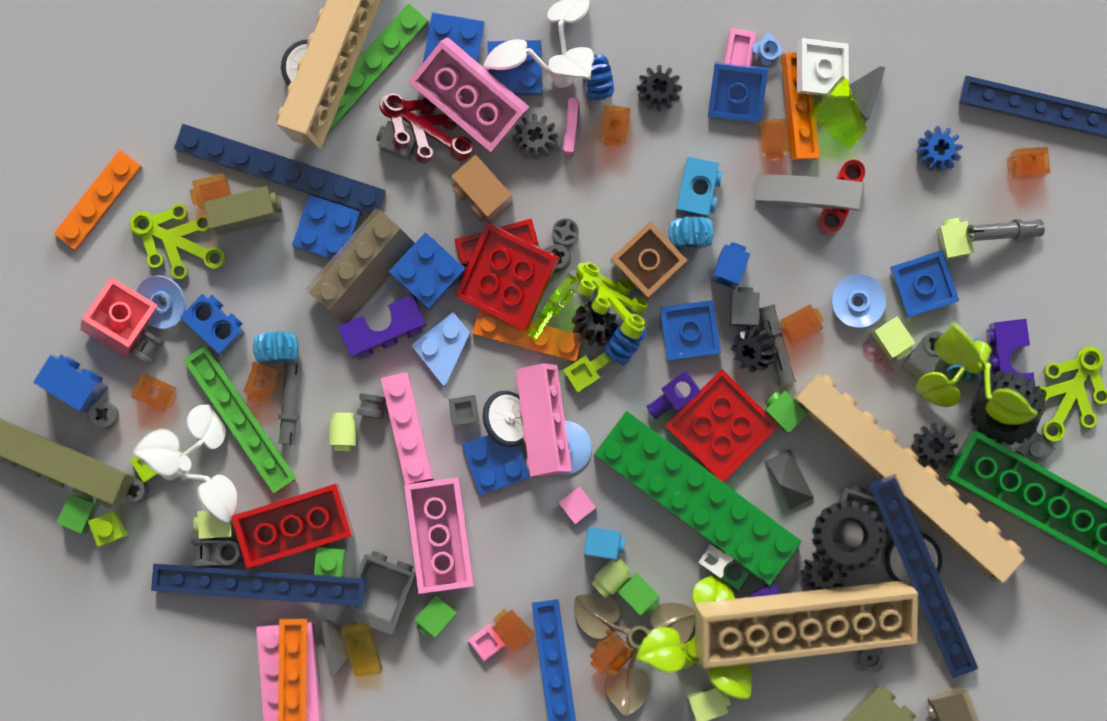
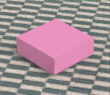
M580 486L559 502L575 524L596 508Z
M490 624L468 640L483 662L506 646Z

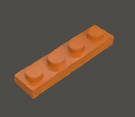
M797 53L781 54L791 160L820 158L814 97L809 94L797 93Z
M119 149L53 234L77 251L138 174L142 166Z
M481 309L478 311L472 333L473 335L573 362L577 361L582 342H579V334L531 322L527 331H523Z
M279 619L278 721H307L308 619Z

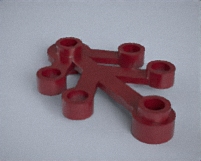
M389 93L381 99L379 109L384 116L391 119L395 133L392 143L396 148L404 149L410 141V135L404 129L402 121L404 120L411 125L417 145L415 158L418 162L428 163L433 155V150L428 145L426 135L450 149L451 156L455 160L462 161L470 156L473 149L470 139L464 136H458L453 139L434 127L435 125H443L444 128L453 130L457 127V123L448 121L447 119L451 118L446 114H433L437 106L426 97L422 100L405 101L401 95ZM420 110L424 115H415L410 111ZM420 152L426 153L427 156L422 155Z

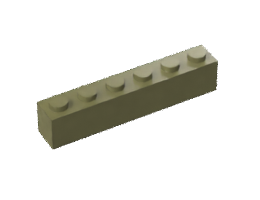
M0 418V456L3 457L1 462L16 468L18 464L25 466L24 472L39 478L41 474L50 477L48 482L58 487L64 488L65 484L73 487L72 493L81 497L94 496L97 498L95 503L111 509L112 505H123L135 476Z

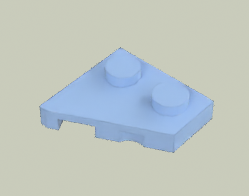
M452 312L411 346L442 385L445 386L470 336V332L455 313Z

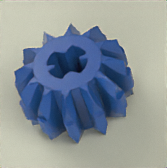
M604 54L594 55L591 78H582L586 95L591 101H600L611 97L615 90L611 66Z
M936 126L934 133L928 129L924 132L926 138L918 139V143L922 147L916 150V154H924V157L919 162L924 164L926 161H929V171H932L936 165L940 173L945 170V165L947 168L952 169L955 166L953 160L959 161L961 159V155L956 151L962 150L963 145L954 143L959 139V135L956 134L951 138L949 136L951 133L950 128H947L942 134L940 126ZM938 144L941 145L940 148L944 147L945 149L941 155L938 154L939 151H934Z
M618 326L605 347V355L610 357V360L615 363H619L622 366L626 365L644 340L646 329H644L638 339H633L625 335L621 331L620 326Z

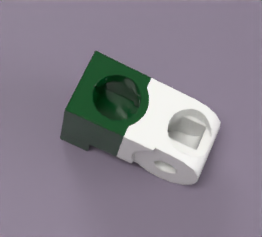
M709 544L698 563L738 591L741 590L751 574L750 570L711 544Z

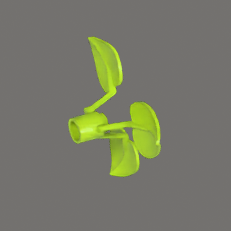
M955 322L952 323L937 339L935 351L945 362L952 365L960 364L962 367L951 381L940 372H930L923 375L917 382L916 392L922 398L935 405L951 407L960 400L961 393L953 385L957 383L965 370L974 374L984 370L985 396L989 400L985 409L991 417L999 422L1012 425L1022 424L1035 418L1038 412L1033 410L1028 402L1018 393L1008 389H999L991 394V364L987 363L991 354L990 346L982 341L973 342Z
M714 574L700 580L692 591L694 606L697 603L735 599L729 584ZM660 627L652 631L642 642L636 656L638 661L647 663L655 669L666 673H673L681 668L689 669L696 663L698 666L702 665L696 655V636L685 644H680L679 634L669 627ZM748 663L711 667L709 669L708 677L716 689L737 699H748L750 697L752 676Z

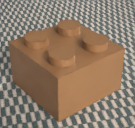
M476 154L451 176L453 191L463 202L467 199L471 203L470 210L480 221L485 219L488 223L492 222L513 203L511 193Z
M651 221L610 260L613 266L646 300L653 296L688 261Z

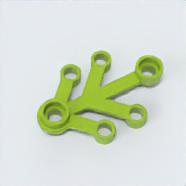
M175 204L171 209L155 215H151L146 211L135 213L130 219L129 227L135 236L142 238L148 255L147 263L150 267L159 269L165 262L163 255L157 252L153 236L163 240L172 266L171 274L177 280H184L189 273L188 268L182 264L177 247L202 258L205 265L211 269L217 270L225 265L226 255L221 249L217 247L206 249L182 237L196 231H209V223L205 228L199 227L200 220L206 219L208 221L207 216L200 215L194 221L166 230L158 225L172 219L177 221L186 219L188 210L184 205ZM177 208H183L184 210L183 215L180 217L175 216ZM146 220L148 226L146 229L141 230L139 224L141 221ZM215 254L220 256V261L217 264L211 262V257ZM154 256L160 257V262L157 265H153L151 262ZM178 267L184 268L182 276H176L175 274Z
M591 262L580 263L576 268V278L580 281L577 291L586 297H590L595 288H597V297L592 304V308L597 313L606 314L609 307L612 306L624 320L620 326L621 331L630 338L638 339L645 329V321L636 314H630L623 305L631 308L638 314H643L648 307L647 301L637 296L633 300L628 298L633 289L632 284L628 281L620 279L617 283L601 275L600 269Z
M1088 346L1082 348L1077 353L1076 359L1059 364L1049 363L1045 366L1044 375L1048 379H1056L1061 373L1078 369L1072 380L1049 387L1039 386L1045 393V401L1049 397L1066 393L1052 420L1045 422L1041 428L1042 436L1047 441L1055 442L1064 437L1065 427L1063 422L1075 399L1081 413L1079 417L1080 425L1084 428H1092L1097 424V416L1092 412L1084 387V382L1089 375L1094 389L1091 395L1092 401L1098 405L1107 403V390L1104 387L1099 372L1104 358L1101 351L1096 347ZM1087 355H1090L1093 358V363L1091 365H1088L1085 362V357ZM1050 366L1056 367L1057 374L1055 376L1049 374ZM1099 391L1105 395L1103 401H1099L1096 397ZM1086 415L1092 417V423L1090 425H1087L1084 422V417ZM1050 426H1053L1056 429V434L1054 436H1050L1048 434V428Z

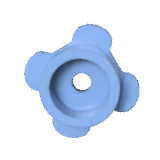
M765 34L759 43L752 45V52L760 57L761 64L764 66L770 65L772 60L779 57L783 52L779 42L774 39L772 34ZM766 47L769 48V52L765 51Z

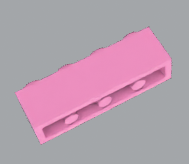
M542 363L516 369V387L520 397L519 411L523 419V439L527 449V467L530 471V477H547L572 472L557 365Z
M406 372L381 378L405 485L434 479L410 374Z

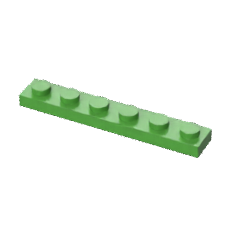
M409 3L358 58L328 134L429 23Z
M203 346L185 358L183 361L273 494L296 480L297 477L208 346Z

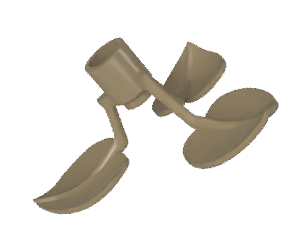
M601 593L577 595L574 601L576 620L582 631L588 636L602 639L608 635L610 628L626 634V643L633 649L628 670L620 667L611 671L605 680V691L608 699L623 716L634 713L645 702L650 691L648 674L643 670H633L642 642L655 629L669 627L677 631L680 636V644H684L691 636L695 626V609L680 603L660 604L649 614V622L654 629L648 631L642 626H637L629 630L628 628L613 624L620 617V607L612 596L609 595L605 598Z

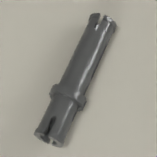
M1014 219L1008 223L968 225L966 234H973V236H967L969 242L1008 238L1016 241L1024 237H1041L1044 235L1045 227L1037 228V226L1044 225L1041 219L1034 221Z
M774 304L759 308L764 330H769L768 337L776 338L775 342L772 343V346L778 348L777 353L773 354L776 358L774 366L779 380V387L795 383L796 380L782 334L785 331L783 327H780Z
M284 363L281 414H278V419L281 420L278 444L296 445L297 421H300V415L297 414L302 364Z

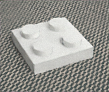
M806 38L797 40V93L836 98L848 97L849 44Z

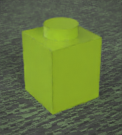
M112 511L88 521L97 547L106 546L129 537L120 511Z

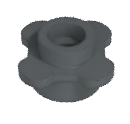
M883 648L856 650L859 654L858 661L856 662L858 670L873 669V671L879 672L883 668L881 663V655L884 652ZM869 655L872 656V660L870 661L867 659Z

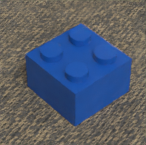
M425 232L391 268L389 273L431 311L461 279L466 269Z
M60 354L59 357L50 355L33 381L34 384L76 410L88 413L92 404L100 400L108 387L102 383V376L92 370L79 369L81 365L79 362L63 354Z

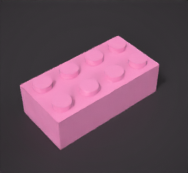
M448 37L437 45L408 82L490 152L500 144L529 109L526 103Z
M460 478L404 485L419 594L474 586Z
M315 621L308 622L307 721H323ZM279 624L257 627L264 721H278Z

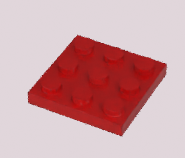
M486 223L455 293V297L523 331H527L560 257L491 223Z
M723 369L701 389V393L689 401L665 425L722 482L780 426Z

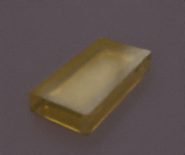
M369 622L343 625L341 633L355 677L381 674L383 667Z

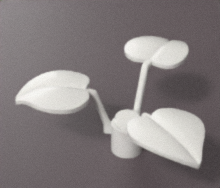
M562 0L549 9L547 14L549 21L553 23L559 22L558 29L562 55L552 57L549 60L548 66L532 49L527 48L526 41L510 40L492 50L486 58L484 69L506 70L515 68L526 60L527 55H530L543 68L545 74H551L554 84L558 88L571 85L575 78L590 79L594 60L592 50L579 47L566 51L564 36L565 22L575 23L582 19L589 9V0Z
M211 404L200 405L193 408L187 416L188 431L192 437L198 439L188 450L183 453L178 451L179 441L172 432L157 430L146 436L138 444L133 454L142 459L152 470L162 475L166 480L171 481L181 477L183 481L187 479L204 481L205 483L198 487V496L202 505L216 519L227 524L232 520L231 516H233L237 504V492L233 483L223 475H216L210 480L208 476L188 474L191 468V461L187 456L199 448L202 443L211 450L216 449L223 443L226 435L225 422L215 406Z

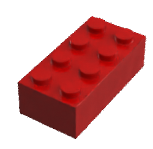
M337 483L231 516L247 568L355 536L340 485Z

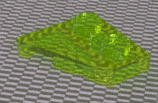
M842 75L809 116L850 150L865 133L867 127L863 117L860 115L857 101L849 87L850 83Z
M568 274L549 298L527 335L537 340L553 316L558 318L566 304H569L576 293L573 287L578 280L577 278Z

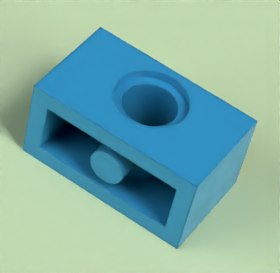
M687 157L675 213L704 218L708 217L709 212L714 213L717 197H713L714 186H720L723 172L718 170L719 163ZM696 182H702L706 185L707 192L703 195H698L693 191L692 185Z
M588 527L584 554L617 559V554L623 555L625 538L620 537L621 532Z

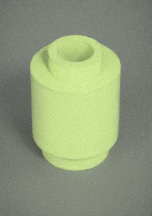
M332 413V419L329 420V446H334V451H351V446H356L357 420H354V413Z
M611 559L594 576L595 579L591 584L605 598L610 594L613 596L631 578L628 575L631 569L621 559L617 562Z

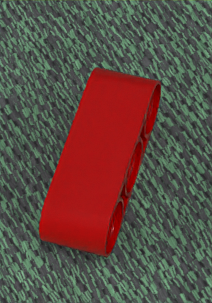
M848 160L839 170L836 179L862 182L866 173L865 166L859 160ZM846 168H855L858 171V178L854 180L849 179L845 173ZM822 208L817 220L819 231L828 236L837 233L842 228L850 210ZM833 216L837 220V227L832 229L826 227L824 217Z

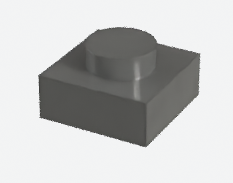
M475 395L448 399L453 426L480 422Z
M1036 431L1029 440L1025 439L1016 451L1021 456L1041 466L1056 448Z

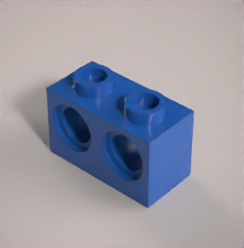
M731 242L730 246L725 244L720 252L710 280L736 289L740 284L751 253L746 252V247L734 242Z
M201 294L180 318L218 354L223 356L245 333L240 328L243 323L232 313L227 316L221 310L224 305L216 297L211 295L208 298L206 295ZM209 307L211 309L210 318L201 321L198 315L200 309ZM223 325H228L231 329V333L226 339H220L218 336V330Z

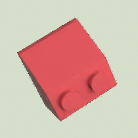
M111 277L82 318L80 330L127 358L141 338L143 330L146 329L158 305Z

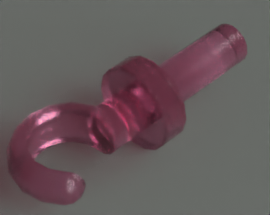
M866 340L863 343V351L868 355H874V362H880L888 374H892L895 370L884 358L886 354L884 352L880 353L878 349L868 351L866 344L874 342V340Z

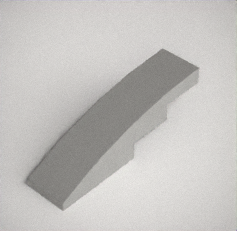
M759 174L754 201L807 209L809 206L830 210L839 208L859 211L864 184L863 182L830 178Z

